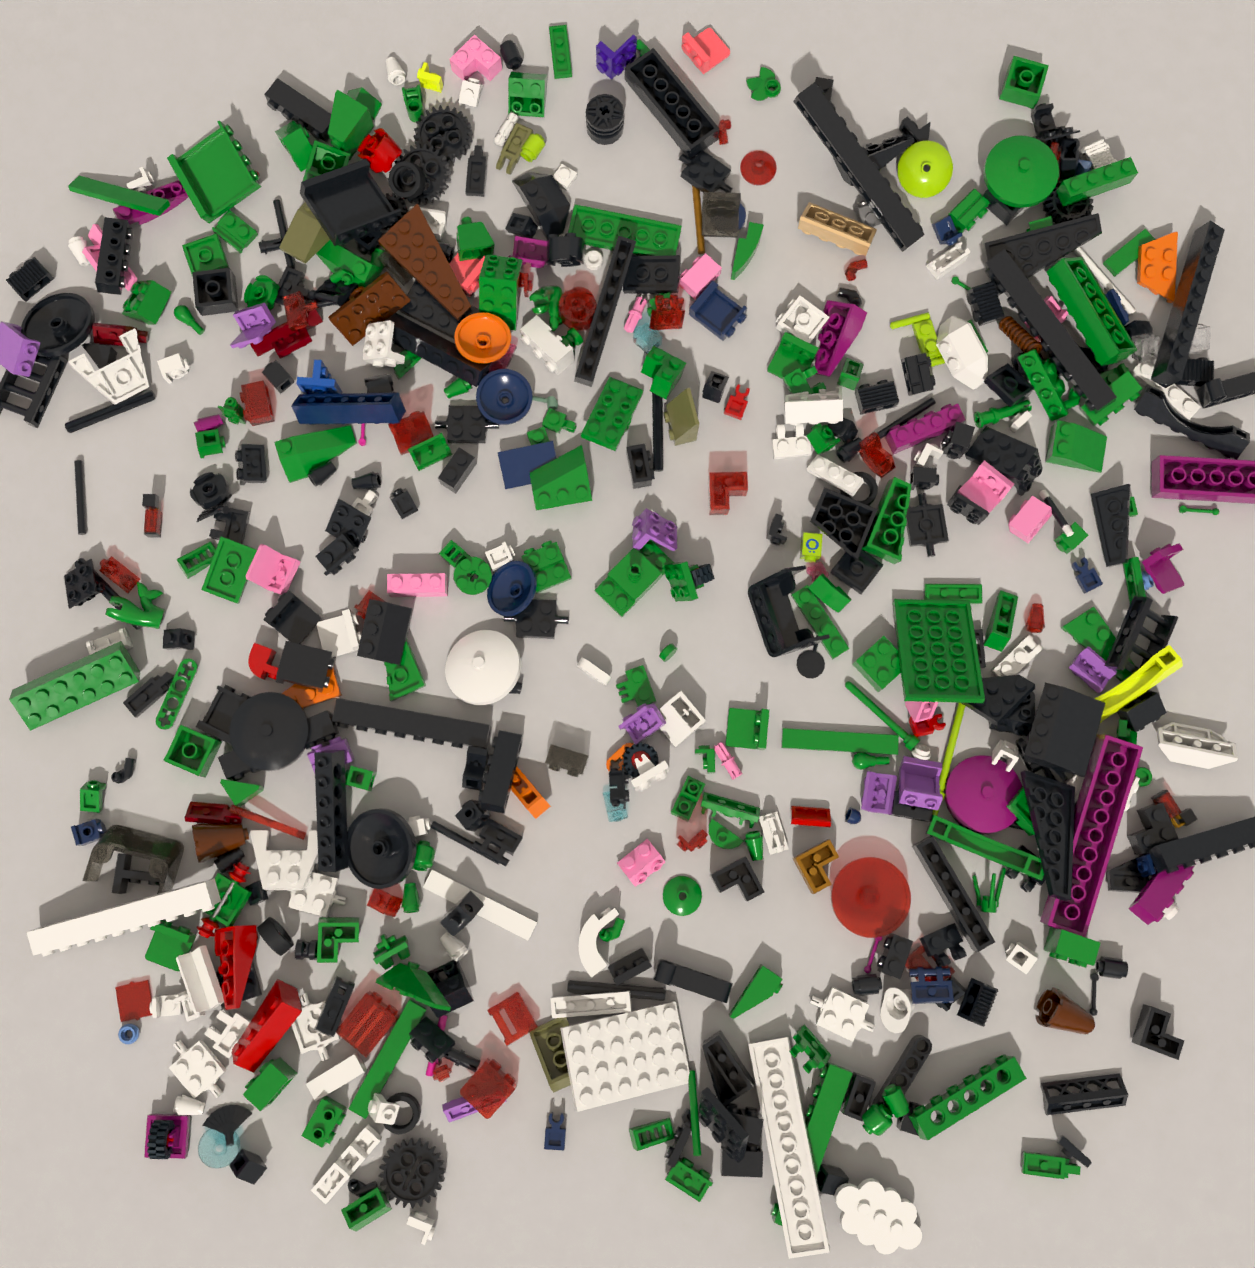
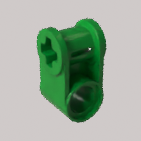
M420 84L407 89L402 87L409 119L412 122L422 121L420 115L424 116Z

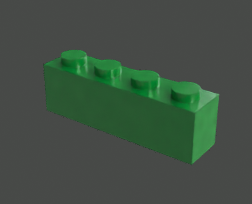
M1128 157L1063 180L1056 192L1063 207L1130 184L1138 174L1132 158Z

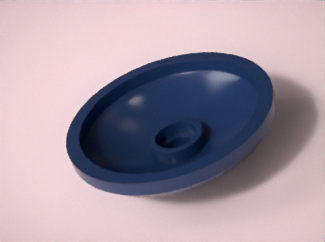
M498 369L490 372L481 380L476 392L477 405L482 415L489 421L500 425L513 424L523 419L529 412L533 400L532 389L527 379L522 374L511 369ZM506 397L509 400L507 403H503L502 399Z
M511 561L501 566L492 576L487 590V599L491 609L502 616H514L522 612L530 604L536 592L537 579L534 570L528 564L521 561Z

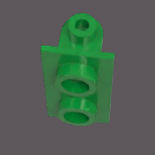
M227 398L223 407L218 405L222 415L227 417L229 422L236 425L239 423L246 424L242 419L245 411L235 398Z

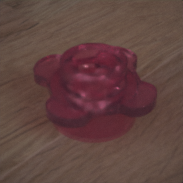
M817 562L816 565L808 567L806 573L811 576L812 582L821 574H824L827 578L829 576L822 562Z

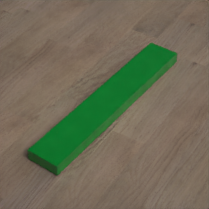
M80 175L68 185L71 192L160 216L170 206L167 199Z
M783 728L781 748L898 755L899 735Z
M412 1000L408 1001L348 1108L349 1110L364 1119L368 1117L370 1100L373 1099L374 1093L380 1094L410 1041L409 1033L420 1023L427 1010L426 1008Z

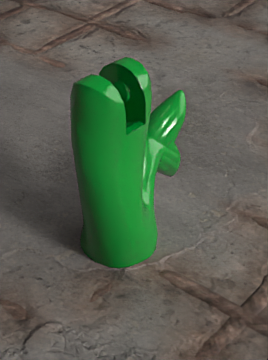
M544 286L530 295L529 299L534 302L535 306L532 308V311L535 314H543L548 310L550 316L549 326L552 332L559 325L563 324V320L559 315V305L563 300V293L559 286Z
M137 582L138 595L144 611L126 598L112 596L109 603L120 607L121 610L107 608L105 615L137 626L160 628L165 609L157 607L152 601L163 594L162 591L148 590L143 583Z

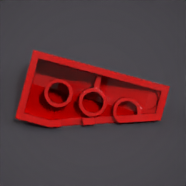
M256 925L231 926L214 930L215 954L220 957L221 962L218 971L224 978L221 987L226 1010L240 1008L257 946L258 933Z

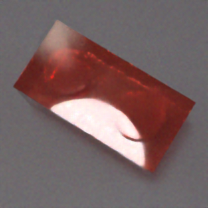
M258 381L241 385L242 392H240V398L242 403H245L246 409L243 410L245 420L249 421L252 426L274 422L269 390L265 382Z

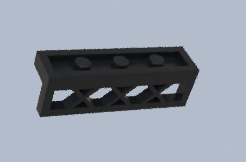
M1120 1073L1044 1082L1040 1085L1045 1098L1044 1111L1046 1115L1126 1106L1129 1095ZM1110 1081H1117L1119 1088L1113 1089L1106 1084ZM1088 1084H1095L1099 1086L1100 1089L1098 1091H1092L1088 1089L1087 1086ZM1069 1086H1075L1076 1088L1080 1089L1079 1093L1073 1094L1069 1092L1067 1088ZM1054 1088L1058 1090L1060 1094L1058 1096L1050 1097L1047 1089Z

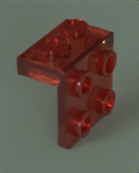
M489 1058L486 1059L475 1074L460 1089V1095L486 1119L491 1118L517 1087L515 1084L516 1079L511 1074H505L500 1070L501 1065L495 1059L490 1060Z

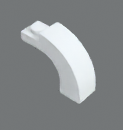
M610 907L600 914L602 917L600 919L594 913L582 928L578 945L579 955L584 968L591 977L608 965L597 949L596 939L599 931L619 915L615 907L612 910Z

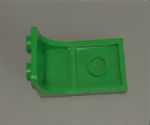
M486 255L479 275V313L494 314L500 317L510 330L516 331L518 283L522 260L515 257Z

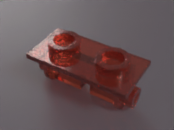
M112 556L108 560L103 559L100 562L101 569L99 571L128 594L137 582L141 580Z

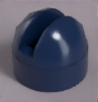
M850 807L846 813L845 822L857 824L861 820V814L858 810Z

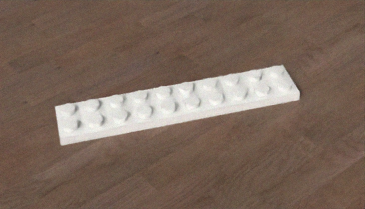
M789 1037L748 1044L761 1114L764 1119L763 1125L788 1257L790 1259L829 1253L831 1250L793 1057L789 1052L791 1049Z

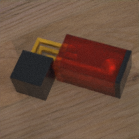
M143 494L142 506L146 508L144 535L150 538H161L162 512L159 511V496L156 494Z
M1162 790L1151 797L1154 803L1163 802L1175 828L1188 826L1198 820L1191 808L1181 811L1168 790ZM1174 817L1179 820L1180 824L1176 823Z

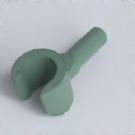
M533 396L534 401L547 403L548 409L554 410L558 408V401L553 396L547 398Z

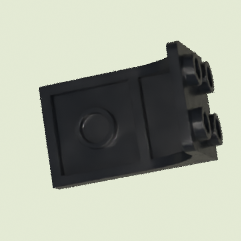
M987 426L965 454L966 459L981 465L984 461L989 463L1014 483L1017 493L1021 496L1030 490L1032 482L1036 477L1040 476L1043 470L1038 448Z

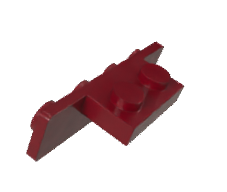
M313 307L272 329L271 332L264 335L263 341L260 343H250L257 356L275 349L278 357L281 359L312 342L307 330L323 321L316 308Z

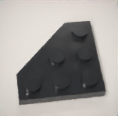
M1019 674L982 678L985 695L984 702L962 704L996 726H999L1035 689V684Z

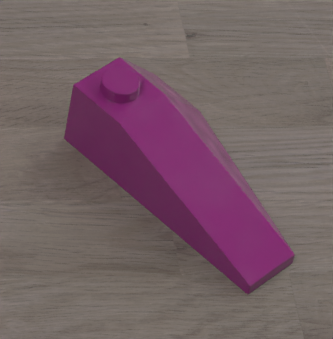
M827 300L823 313L829 316V319L822 327V332L818 337L820 349L816 354L815 368L818 371L816 374L830 377L861 331L868 312L854 304Z

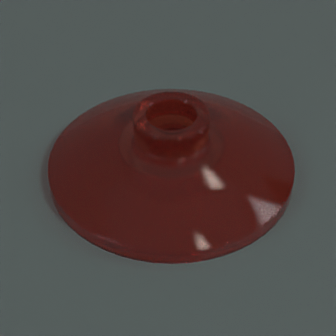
M764 151L748 153L743 158L740 166L743 178L753 185L769 183L774 178L777 169L774 158Z

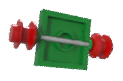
M242 862L233 864L235 867L234 872H228L232 879L222 873H217L215 882L221 902L215 904L214 909L206 911L205 913L210 915V917L202 918L203 925L196 927L201 936L205 938L214 937L213 930L220 928L216 922L217 920L227 927L234 925L252 894L251 891L239 884V882L247 881L244 878L246 874H251L249 871L250 867Z

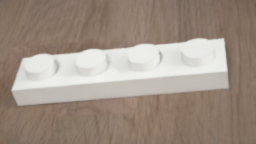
M1145 358L1142 359L1130 372L1131 375L1144 386L1148 384L1163 391L1171 406L1181 416L1190 420L1201 406L1175 384L1164 388L1152 381L1151 376L1154 366Z
M630 991L550 998L552 1018L632 1012Z

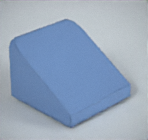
M1079 160L1077 175L1091 171L1092 162Z

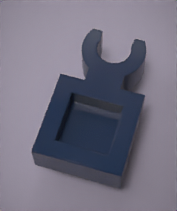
M1084 557L1080 560L1082 567H1079L1076 562L1071 565L1073 570L1080 574L1075 578L1085 594L1103 585L1094 568L1088 569V561Z
M553 1112L549 1114V1122L552 1126L545 1128L544 1149L565 1150L566 1128H560L564 1121L563 1113H561L559 1121L553 1120Z

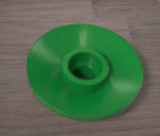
M678 876L671 879L665 885L663 902L671 913L678 916H686L695 912L700 906L702 892L697 882L692 878ZM681 892H684L686 894V898L684 900L679 899V894Z

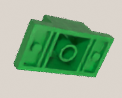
M649 540L640 550L633 548L608 573V577L594 591L622 618L665 574L664 565L674 562Z

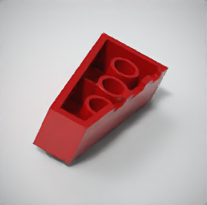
M279 979L276 980L241 1038L234 1045L231 1052L233 1064L253 1073L257 1070L302 1012L297 988Z

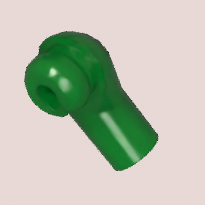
M343 268L330 275V280L333 283L342 280L345 282V285H350L354 281V276Z
M616 917L613 927L602 929L599 932L600 939L609 942L619 938L625 920Z

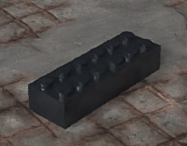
M654 48L625 67L624 80L687 157L692 159L719 139L720 128Z

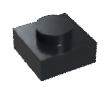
M261 880L245 887L252 892L248 899L250 906L268 900L267 890L262 888Z

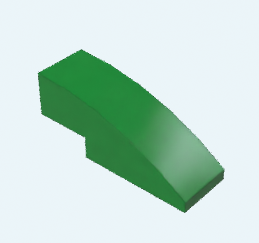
M749 222L746 239L739 238L731 275L732 280H735L752 260L760 243L763 224Z

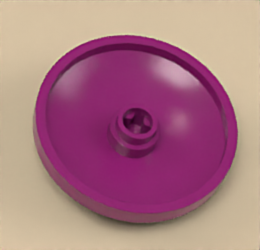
M979 755L963 760L952 769L946 780L944 797L951 816L962 827L975 833L991 834L1009 827L1017 819L1006 806L1021 789L1022 784L1013 769L1010 772L1006 771L1007 763L999 759L996 765H993L991 756Z

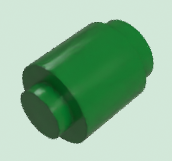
M891 1084L884 1088L882 1096L889 1111L896 1118L906 1115L910 1111L908 1108L909 1103L901 1087Z

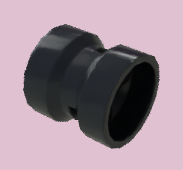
M298 939L295 946V959L303 960L304 958H309V960H317L318 940L306 942L303 939Z

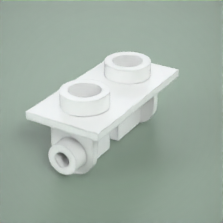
M773 812L760 816L759 821L770 855L788 850L778 813Z

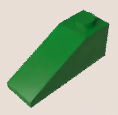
M1002 590L999 591L986 631L984 646L1000 652L1003 651L1011 639L1018 596Z
M761 964L730 1011L729 1016L734 1019L772 997L774 993L778 994L783 986L781 983L783 979Z

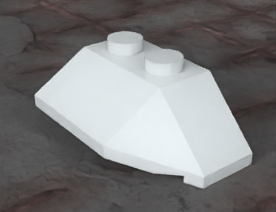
M951 316L939 326L936 346L952 376L974 390L981 386L988 376V355L971 323L956 316Z
M1175 722L1157 729L1158 746L1171 762L1210 769L1235 762L1238 759L1236 743L1228 741L1210 729Z

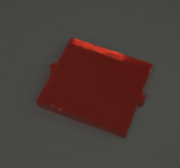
M149 980L136 983L131 981L127 985L115 987L121 1022L133 1019L138 1021L142 1017L153 1015L150 1013L152 995Z

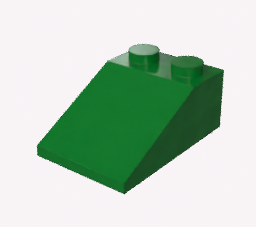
M1057 420L1051 426L1045 462L1101 473L1107 436L1075 423Z

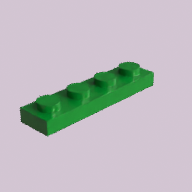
M806 585L792 594L791 597L817 636L829 634L830 638L821 643L833 660L849 650V647L814 593Z

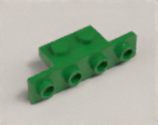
M1035 349L1019 355L1018 360L1030 383L1035 388L1034 390L1049 419L1054 421L1067 416L1068 411L1061 399V396L1066 391L1065 384L1058 377L1054 363H1051L1049 358L1041 361Z

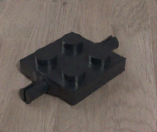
M702 150L692 159L684 153L679 157V160L687 165L681 172L680 177L708 197L719 189L728 195L733 190V188L724 183L730 175L731 169Z
M449 405L446 421L435 420V429H447L448 443H486L488 429H499V424L488 421L482 415L478 406Z
M926 493L918 494L919 505L907 509L906 526L910 547L926 546L927 557L936 556L934 545L949 541L943 504H927Z
M532 599L522 612L514 616H504V622H515L516 637L555 639L557 624H569V616H558L556 600Z

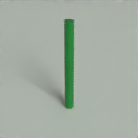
M694 1070L689 1071L688 1088L693 1156H701L696 1074Z

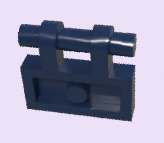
M935 966L932 969H924L923 967L909 969V977L918 978V982L910 983L912 1004L953 1003L952 981H943V976H950V968ZM925 977H936V981H925Z

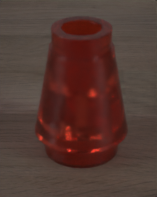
M1032 604L1025 624L1027 631L1041 633L1043 628H1045L1044 606L1042 604Z

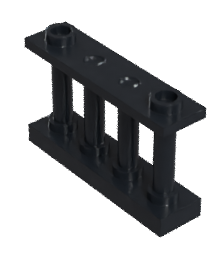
M61 355L50 359L36 356L35 362L47 366L45 373L39 375L31 372L29 377L23 376L40 382L35 392L14 385L18 375L12 374L6 369L0 382V414L3 409L24 416L26 423L38 428L68 362ZM10 392L32 399L29 408L25 409L6 402Z
M1133 596L1104 666L1115 670L1124 671L1126 669L1134 674L1153 655L1167 646L1179 617L1172 615L1160 616L1150 609L1153 602L1152 599L1149 597ZM1146 616L1158 624L1154 633L1143 627ZM1139 634L1150 640L1147 651L1135 644ZM1132 651L1143 658L1140 668L1128 662Z

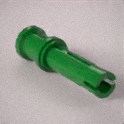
M1027 399L1012 407L1005 406L998 409L991 407L988 411L981 413L977 411L974 413L975 425L978 428H982L983 425L989 423L996 424L1000 419L1026 411L1029 412L1032 410V405L1024 406L1031 404V402Z

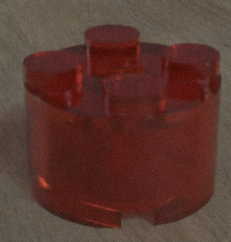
M573 287V289L565 291L559 301L560 316L563 324L575 330L585 331L589 329L597 307L596 300L588 289Z

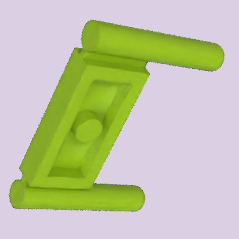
M928 312L890 323L891 329L912 324L920 353H926L930 357L931 367L945 363L936 346L937 336Z

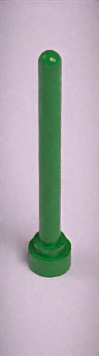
M850 681L845 683V687L903 739L904 746L909 751L920 741L918 737L911 733L908 734Z

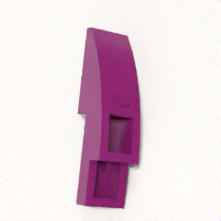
M179 180L147 192L149 195L169 200L170 206L161 215L177 207L188 198ZM125 206L113 208L116 218L128 220L129 225L136 222L142 225L159 217Z

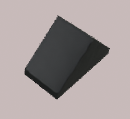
M90 343L82 344L99 369L116 361L117 352L111 346Z

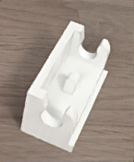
M958 242L926 265L936 280L966 261L970 250L967 248L963 251L961 248L962 242Z
M121 628L119 631L86 642L89 655L122 641L127 650L134 648L127 628Z

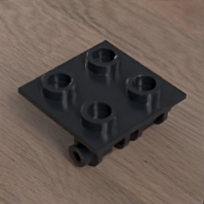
M1065 126L1054 128V131L1048 132V130L1037 132V136H1033V138L1040 140L1051 149L1052 147L1061 146L1064 138H1071V134L1079 133L1080 130H1074L1073 127L1065 128Z
M338 499L325 531L336 538L345 532L357 548H359L360 543H364L367 538L364 534L371 517Z
M92 559L64 575L69 609L74 606H82L86 601H90L105 589V585L102 582L98 583L95 581Z

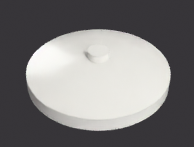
M493 630L475 631L460 639L451 649L445 665L446 681L452 692L464 702L473 705H487L504 698L516 685L521 672V658L518 649L507 636Z

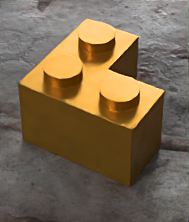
M830 839L792 858L812 894L832 885L822 867L839 858Z

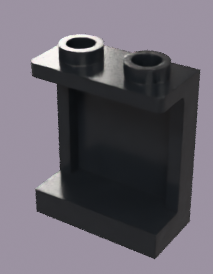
M286 641L276 675V682L284 684L285 681L318 689V692L322 693L323 688L328 687L330 677L327 676L328 669L332 670L335 660L331 658L332 652Z
M225 684L224 688L217 686L216 689L219 691L203 721L199 720L196 728L231 744V720L239 706L249 699L250 696L244 693L239 696L234 693L236 689Z

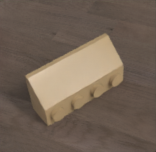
M810 202L802 213L798 229L802 230L805 234L815 235L822 241H830L840 248H847L857 255L865 256L877 231L873 227Z

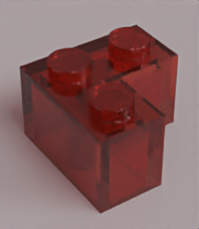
M747 472L709 473V515H728L730 510L729 496L747 495Z

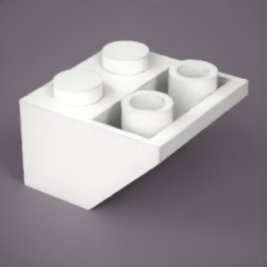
M682 691L659 709L666 721V724L659 729L674 747L678 746L706 722Z

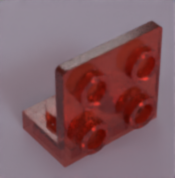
M415 411L408 417L402 418L399 423L388 424L401 455L409 453V448L434 437L424 411Z

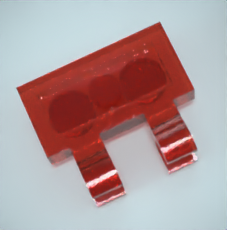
M676 294L670 295L669 298H663V295H656L655 304L657 309L652 310L649 328L652 330L682 329L685 310L682 309L684 298H677L678 295Z

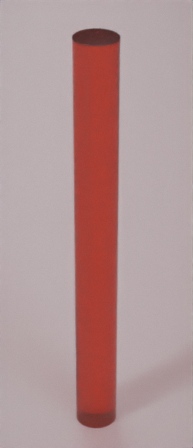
M233 804L230 807L229 812L302 840L305 838L306 832Z

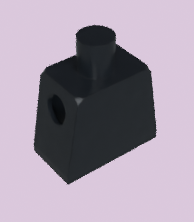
M470 890L444 915L440 923L452 936H455L472 921L484 906V903ZM465 905H468L471 909L467 911Z

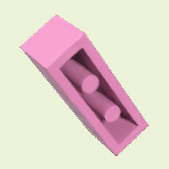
M445 573L387 574V593L390 597L448 596V577Z

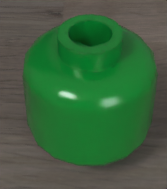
M419 841L416 844V859L412 869L427 871L428 868L433 866L436 850L430 846V842Z
M873 1104L862 1115L864 1122L862 1126L868 1134L871 1135L873 1133L881 1136L893 1124V1115L885 1105Z

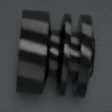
M601 94L593 97L587 104L585 111L587 134L597 144H613L623 134V105L613 95Z

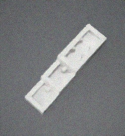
M368 1124L311 1191L327 1204L383 1137Z

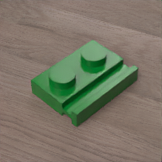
M230 210L217 222L218 225L212 228L215 234L217 233L220 238L240 254L258 236L257 231Z

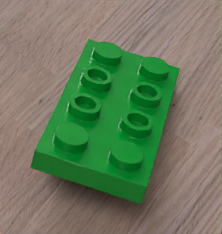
M609 377L581 433V438L616 451L624 433L627 432L633 414L642 398L644 390Z

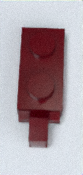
M93 323L92 325L94 343L124 346L119 336L133 329L137 331L139 343H147L148 331L137 330V328L132 326Z
M191 801L184 818L186 822L241 824L243 815L242 810H234L228 804Z

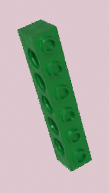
M1004 1054L997 1057L995 1063L982 1066L979 1069V1073L966 1076L958 1086L955 1084L948 1087L945 1094L936 1095L930 1099V1103L927 1105H920L914 1108V1113L909 1115V1118L920 1139L930 1140L1027 1079L1015 1056H1006ZM999 1070L1001 1072L1000 1080H998L997 1073ZM983 1080L985 1082L984 1090L981 1089V1082ZM966 1091L969 1092L968 1100H965L964 1094ZM949 1101H952L953 1107L949 1111L948 1103ZM933 1111L936 1112V1119L934 1121L931 1119Z

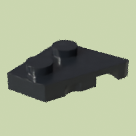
M1136 858L1107 871L1108 891L1140 893L1149 881V876L1144 878L1141 876L1137 868Z

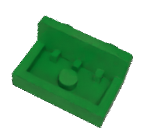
M685 1157L683 1159L679 1158L674 1168L671 1167L665 1180L698 1202H701L709 1186L713 1184V1180L710 1178L711 1174L702 1168L699 1171L693 1167L694 1163Z

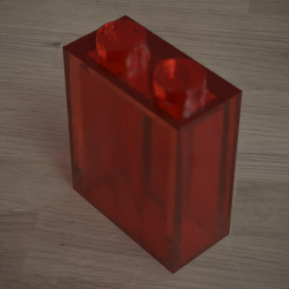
M369 991L363 996L336 1031L338 1035L365 1057L372 1053L400 1017L397 1014L398 1010L391 1004L387 1006L382 1002V996L375 991L373 993Z

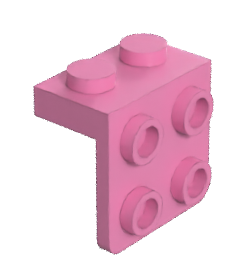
M984 461L973 476L958 490V493L990 513L1004 499L1014 486V483Z
M260 544L248 569L246 579L268 591L282 595L285 592L287 593L300 565V561L282 555L267 545Z

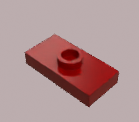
M791 806V824L819 827L831 826L830 809Z

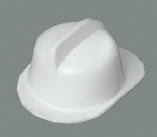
M892 987L885 992L880 1016L885 1028L890 1032L901 1033L908 1025L910 1014L915 1008V1004H912L910 989Z

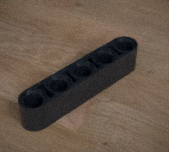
M916 1035L910 1040L870 1107L873 1104H883L887 1107L882 1093L888 1085L895 1084V1086H900L905 1095L932 1050V1043L928 1038ZM924 1040L925 1048L918 1050L917 1043ZM913 1057L915 1064L912 1067H907V1060ZM903 1075L904 1082L897 1085L896 1077Z

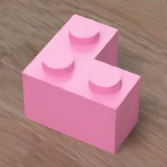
M475 35L449 59L452 71L462 80H468L478 70L491 81L502 70L501 57Z

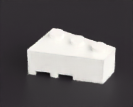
M536 315L520 329V338L526 346L530 345L534 349L532 351L538 359L542 358L546 362L545 366L550 372L554 371L559 375L574 362L573 348L570 345L566 347L561 342L563 339L559 335L556 336L551 331L552 329Z

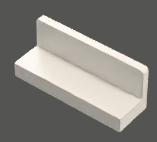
M206 945L198 947L191 953L176 957L195 1014L214 1009L224 1003L223 993Z

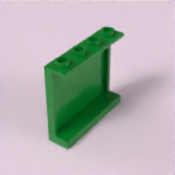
M220 120L217 121L220 126L218 130L178 158L171 154L167 157L200 218L209 224L262 187L258 181L260 179L259 175L250 167V159L241 151L243 149L242 145L237 139H234V131L228 124L225 125Z

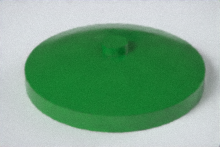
M1012 136L998 142L991 149L984 164L983 175L988 190L997 200L1012 207L1027 208L1043 202L1052 193L1058 181L1059 165L1052 150L1040 140L1029 136Z

